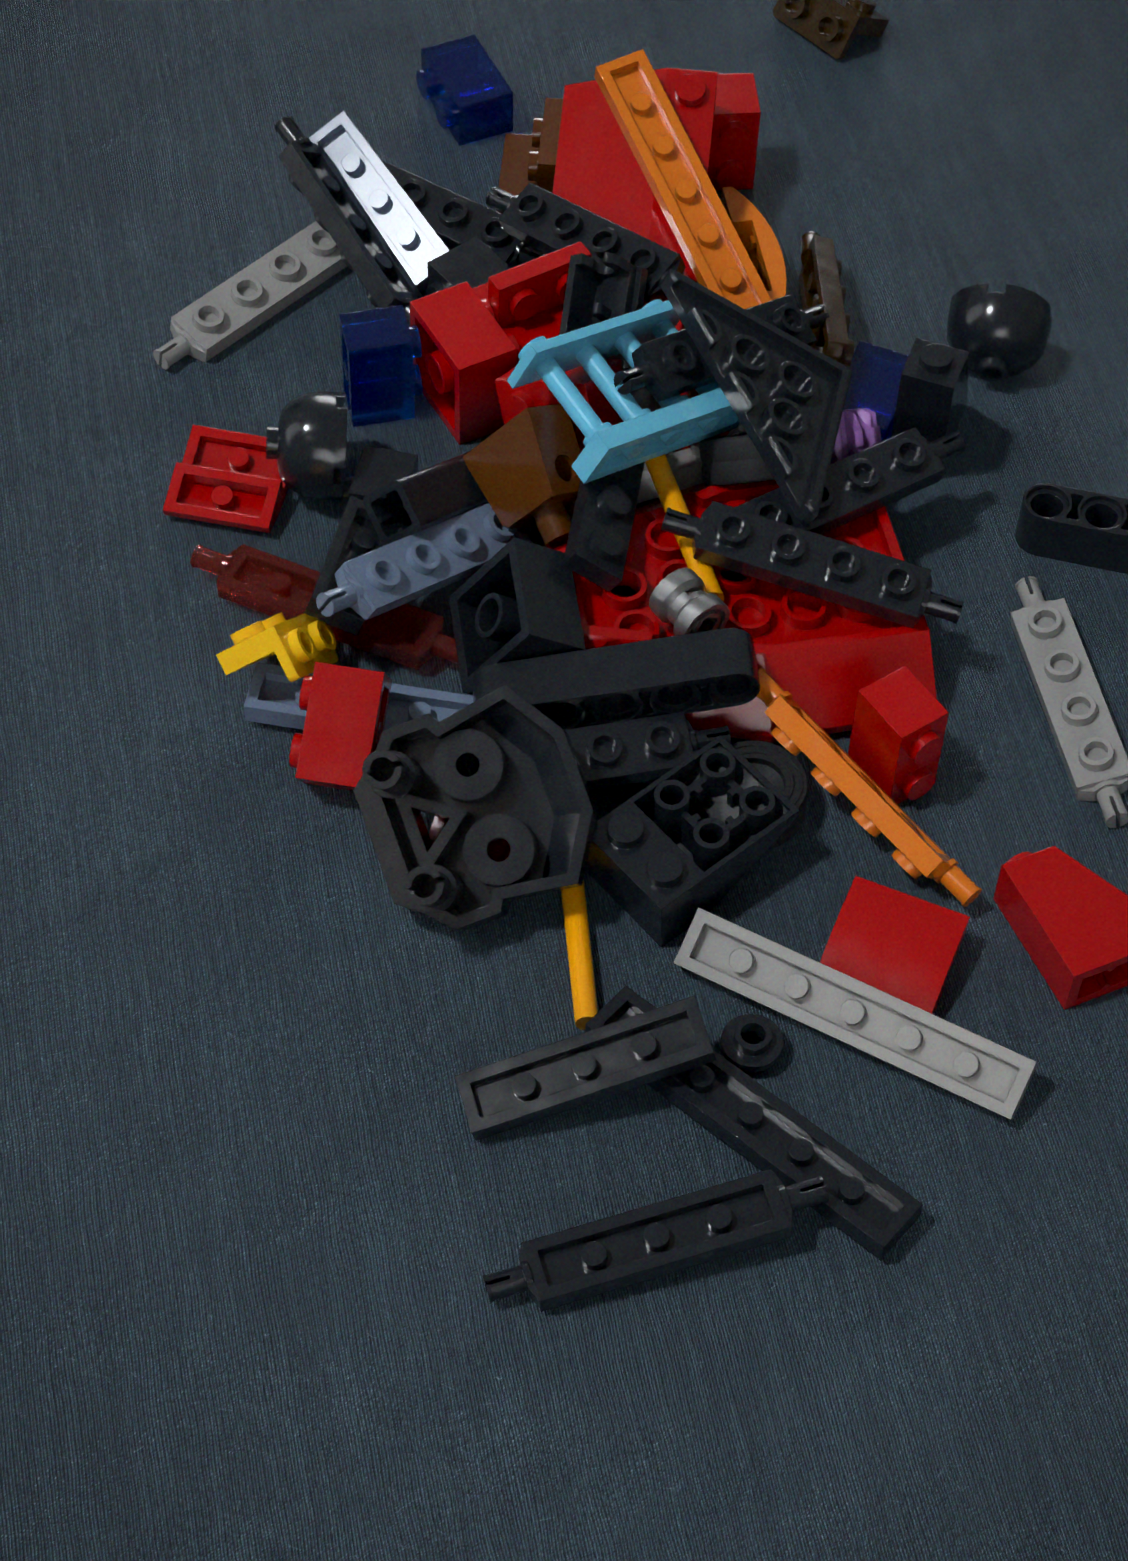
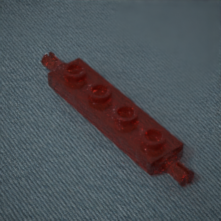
M199 544L196 546V550L194 549L190 560L191 567L218 575V597L269 616L282 612L286 620L304 614L319 575V571L244 544L227 555L205 548ZM406 603L365 620L357 636L330 626L337 641L418 671L434 655L459 664L455 639L443 635V617Z

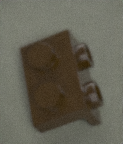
M778 0L773 9L774 17L836 59L845 58L856 35L882 37L890 21L875 11L877 4L873 0Z

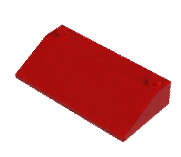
M668 67L654 69L708 175L718 72ZM591 80L565 85L552 193L680 254L686 266L683 275L697 282L597 81ZM679 320L675 327L678 331H681L685 327L681 320Z

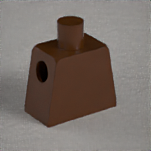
M561 404L526 408L465 454L463 459L504 527L514 529L537 525L546 547H553L568 541L571 519L566 507L576 501L580 478L571 467L581 453L572 421Z

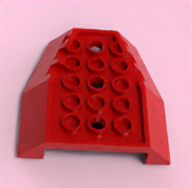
M775 480L727 486H707L702 483L680 491L690 515L701 518L702 513L711 505L712 501L736 507L775 490L779 486ZM660 499L636 509L623 579L617 585L629 586L638 593L629 597L617 596L572 571L586 649L675 636L673 632L674 625L662 622L649 607L650 596L659 582L677 569L688 568L675 535L667 531H661L666 513ZM885 506L822 534L829 538L905 561ZM567 541L548 548L565 553ZM712 565L724 594L723 602L730 610L729 619L724 628H738L751 634L754 640L758 670L763 668L784 691H789L793 695L792 700L827 734L851 731L858 690L904 666L937 699L930 630L924 614L914 628H910L744 574L742 575L748 577L745 580L730 581L721 574L731 570ZM757 696L750 702L739 706L684 714L693 730L699 731L727 725L731 738L777 742L771 734L777 725L764 713L768 707Z

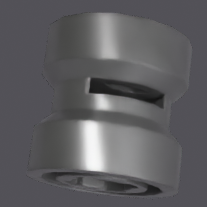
M689 568L677 569L668 574L655 587L649 599L651 611L662 622L674 625L673 632L675 636L722 629L726 626L730 615L728 606L716 594L706 593L703 580Z

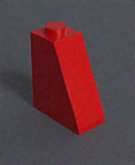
M1051 846L1035 853L1028 851L1019 853L1001 865L993 900L1064 1010L1128 986L1127 894L1056 846Z

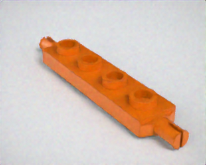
M763 668L759 669L761 687L757 697L768 707L764 713L777 725L771 732L774 738L794 756H797L802 751L816 765L811 771V775L830 794L836 797L842 791L856 806L851 812L852 817L873 837L877 838L883 833L897 847L891 855L909 875L918 879L923 874L926 878L933 879L936 883L941 882L963 907L972 903L979 896L982 889L958 867L959 863L954 858L951 859L792 700L793 695L789 691H784Z

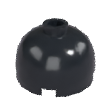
M989 283L963 288L951 298L947 319V340L950 347L969 352L968 369L984 380L1002 381L1034 366L1044 354L1051 332L1052 317H1050L1051 306L1049 302L1036 292L1006 284L1005 293L988 292Z
M319 391L295 397L282 409L278 427L267 426L266 459H277L279 477L289 489L302 496L324 500H342L344 485L339 484L340 470H345L347 408H343L347 398L346 392Z

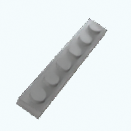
M699 907L674 960V964L1010 1120L1014 1119L1039 1063Z

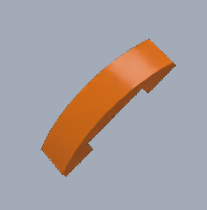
M722 187L721 202L771 300L786 296L787 278L785 262L779 242L772 228L760 211L743 194L733 187Z

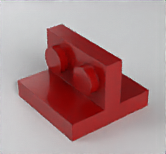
M580 241L488 277L487 283L472 289L480 299L485 298L490 303L496 321L505 333L511 332L514 335L521 350L528 342L537 337L545 336L549 339L559 335L571 255L581 253L592 257V254Z

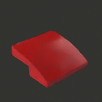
M193 424L182 463L176 462L163 507L164 515L270 533L282 508L288 486L279 477L277 459H266V437Z
M855 876L834 924L820 963L934 1014L943 994L947 976L967 931L970 916Z

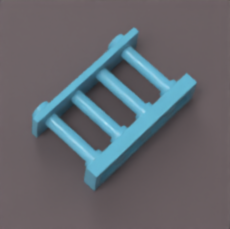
M656 299L646 304L642 309L549 339L545 336L537 337L528 342L518 354L520 361L507 379L510 386L514 389L542 379L585 436L583 440L585 447L571 466L584 484L735 429L741 423L717 381L695 389L699 393L698 396L689 398L688 395L680 396L679 394L658 402L662 408L652 412L649 408L642 409L630 393L622 395L617 391L622 385L615 387V372L605 361V358L621 354L629 366L633 368L632 353L645 342L678 332L675 326L680 319L669 300L663 302L661 299ZM582 366L623 422L613 426L610 422L603 423L565 371Z

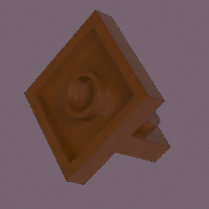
M546 97L543 118L534 117L532 135L505 134L498 186L502 190L516 196L529 183H533L551 193L553 192L563 98Z

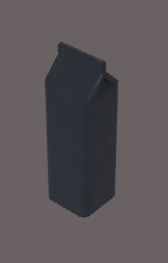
M467 453L396 479L363 498V505L384 546L489 503L465 464L463 456Z

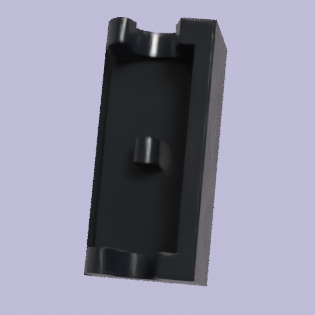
M610 252L604 253V264L596 262L594 258L583 253L571 255L559 335L642 309L648 270L643 267H636L623 257ZM621 354L605 358L621 359L623 371L631 368Z

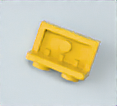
M281 612L263 621H257L231 634L230 637L234 646L216 654L225 675H229L276 654L287 679L291 683L303 678L305 675L312 674L315 662L333 664L338 661V656L335 652L336 639L330 626L305 613L286 620Z

